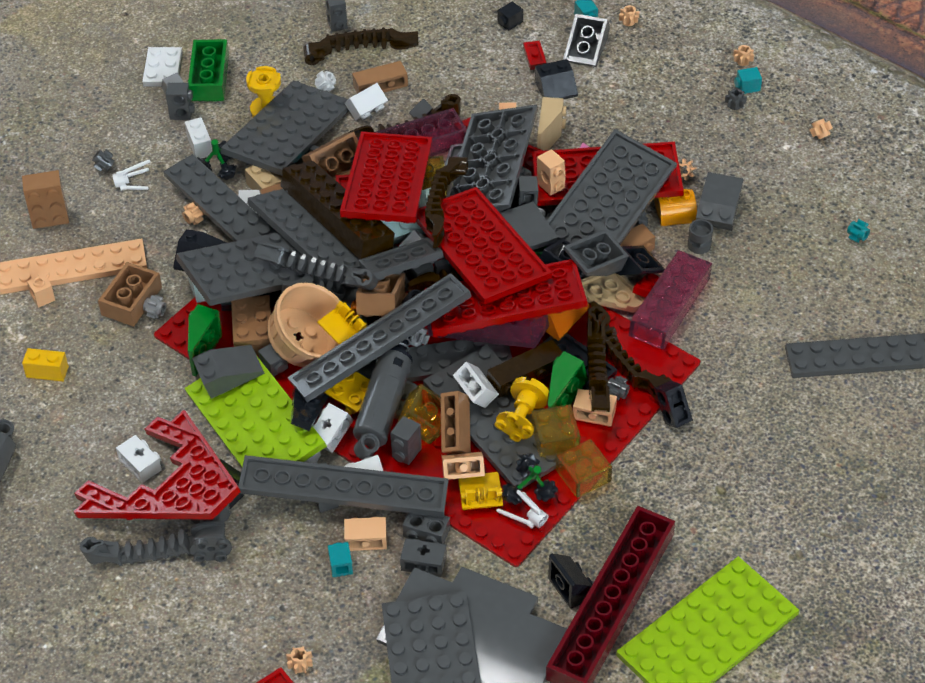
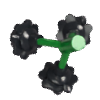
M213 139L211 141L212 152L208 157L197 158L212 171L210 168L211 164H209L210 159L213 155H217L221 166L217 176L225 180L232 179L237 166H234V164L228 165L227 161L232 157L221 154V147L226 141L223 140L218 144V140Z
M532 453L529 455L523 454L516 461L518 465L516 470L523 477L527 475L528 477L521 484L513 486L507 483L502 486L503 499L509 504L517 505L522 502L521 497L517 494V490L522 491V488L532 479H536L538 482L537 488L534 490L537 500L547 502L556 496L555 493L558 491V488L555 486V481H549L548 479L542 481L538 476L541 472V467L538 466L540 461Z

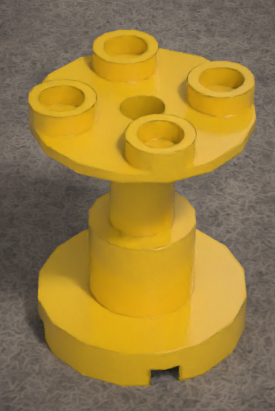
M259 66L256 67L255 71H249L246 76L248 89L258 96L250 105L252 117L256 116L275 98L273 94L281 85V75L273 67Z
M519 377L514 380L510 392L516 400L514 403L516 410L515 412L505 411L499 413L494 424L497 429L509 435L510 439L515 442H520L521 439H528L534 434L532 423L525 417L527 414H531L534 409L544 408L548 403V388L533 378L530 381L526 380L527 377Z

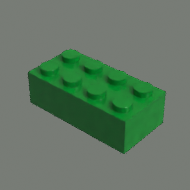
M227 39L193 40L188 79L189 89L193 91V99L191 101H224L229 61Z

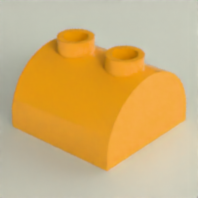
M684 189V196L654 198L661 226L688 224L696 220L697 206L692 189Z

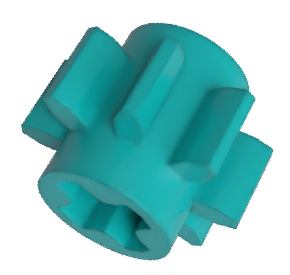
M860 219L857 222L852 221L847 229V233L850 234L848 238L857 243L860 240L865 241L870 234V229L867 228L869 224Z

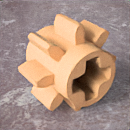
M625 6L623 9H620L619 21H623L625 26H633L635 23H638L640 12L636 11L634 6Z
M747 45L739 46L738 50H734L733 53L734 62H737L740 66L749 65V61H754V50Z
M823 118L812 123L813 128L810 129L812 137L817 136L819 140L830 135L829 130L833 127L830 121L825 122Z
M684 158L682 159V164L679 163L681 177H684V180L687 181L688 176H695L693 170L697 169V167L692 166L693 160L686 162ZM687 166L688 168L686 170L688 172L683 173L684 169L682 167Z
M194 202L183 207L185 211L182 213V216L188 224L193 223V225H196L204 220L202 216L205 214Z
M304 646L301 648L293 647L291 654H286L287 668H293L295 674L307 673L308 666H313L312 652H306Z

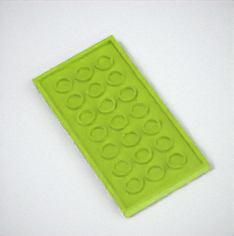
M259 358L258 360L265 374L212 399L204 387L201 378L184 388L241 467H243L245 455L304 462L327 447L325 441L313 426L310 431L291 424L292 400Z
M738 556L618 649L616 656L644 683H715L799 615V609Z

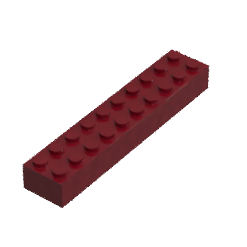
M637 505L546 666L547 681L552 683L594 682L674 536V520Z

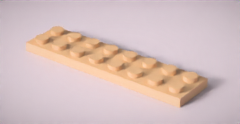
M143 239L0 262V295L29 290L27 281L42 274H45L50 284L55 286L117 275L126 262L147 268Z

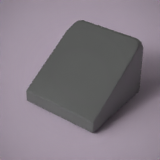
M422 99L409 114L413 118L417 117L422 120V114L424 113L431 117V110L433 108L425 99Z

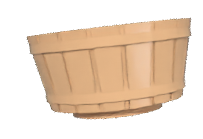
M297 283L286 288L278 298L268 320V338L276 353L292 365L305 367L338 346L339 344L317 321L335 309L341 300L331 291H328V289L313 283ZM298 332L301 333L300 336L303 337V339H300L299 341H297L296 336H294V334H297Z

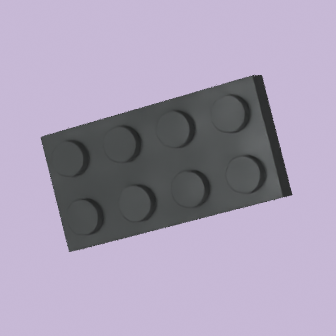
M424 238L358 261L361 269L370 270L378 280H382L392 274L397 275L408 269H416L426 263H434L438 259L444 258L443 251L439 247L433 248V241L429 238Z

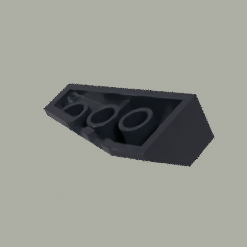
M186 229L178 240L176 255L177 253L227 242L204 232ZM175 255L174 270L184 271L177 262Z

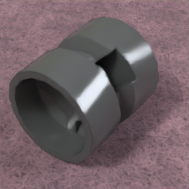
M697 219L690 224L687 245L691 252L704 254L711 249L713 225L709 221Z

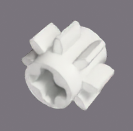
M321 71L316 75L315 85L317 89L330 92L335 88L336 78L333 73Z

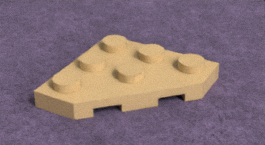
M614 273L609 276H589L581 279L588 303L595 301L601 306L632 313L648 307L649 301L645 297L632 293L634 285L624 275L620 276Z

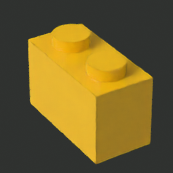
M27 348L22 362L26 378L64 382L69 367L65 352Z

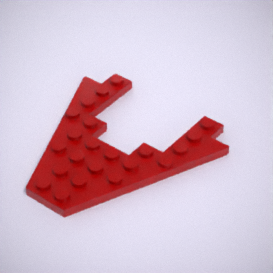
M183 410L172 421L156 417L144 429L147 435L179 447L170 457L172 464L179 467L155 490L141 484L128 497H125L88 480L74 493L76 498L83 503L73 512L77 518L213 520L241 491L187 412Z

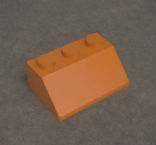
M588 304V307L578 310L573 309L528 319L559 341L587 312L590 306Z

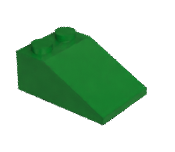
M199 304L190 312L188 317V355L192 376L195 377L198 371L192 358L214 349L222 337L219 311Z
M565 351L554 360L548 398V409L551 419L559 423L575 400L578 389H583L588 382L584 361Z

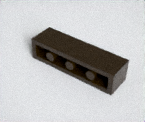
M550 340L488 369L486 378L499 394L498 398L510 395L511 386L516 378L527 377L526 380L529 381L531 378L541 380L551 374L554 360L558 356L560 357L563 352L553 340Z

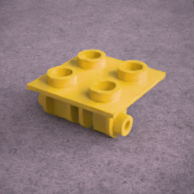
M342 301L336 305L335 309L317 321L338 344H341L367 327V323L358 318V314L354 316L355 311L350 312L351 308L346 302L343 303Z
M354 372L324 393L345 405V412L349 415L355 414L361 408L370 379L358 372Z
M498 472L485 473V476L458 478L462 510L503 506L502 488Z

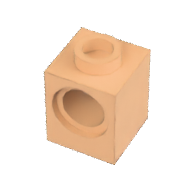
M45 274L27 281L30 295L38 308L55 301L52 285Z

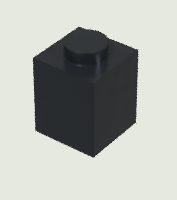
M513 1L497 10V23L508 31L523 22V9Z

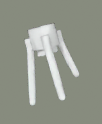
M150 160L112 174L115 187H120L121 191L127 189L148 190L147 186H127L126 184L129 183L128 177L149 171V168L128 173L150 163Z
M517 490V494L531 507L527 513L528 520L499 508L496 509L498 513L524 523L531 529L534 526L542 527L549 517L525 492Z

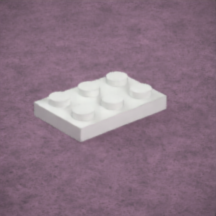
M148 47L142 81L143 87H161L162 79L175 73L179 74L182 47Z

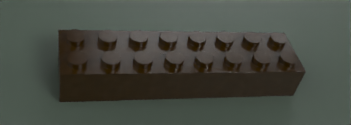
M307 161L306 163L293 164L282 169L281 187L285 191L287 190L292 198L356 257L363 259L393 249L395 233L381 220L340 217V209L346 189L317 163Z

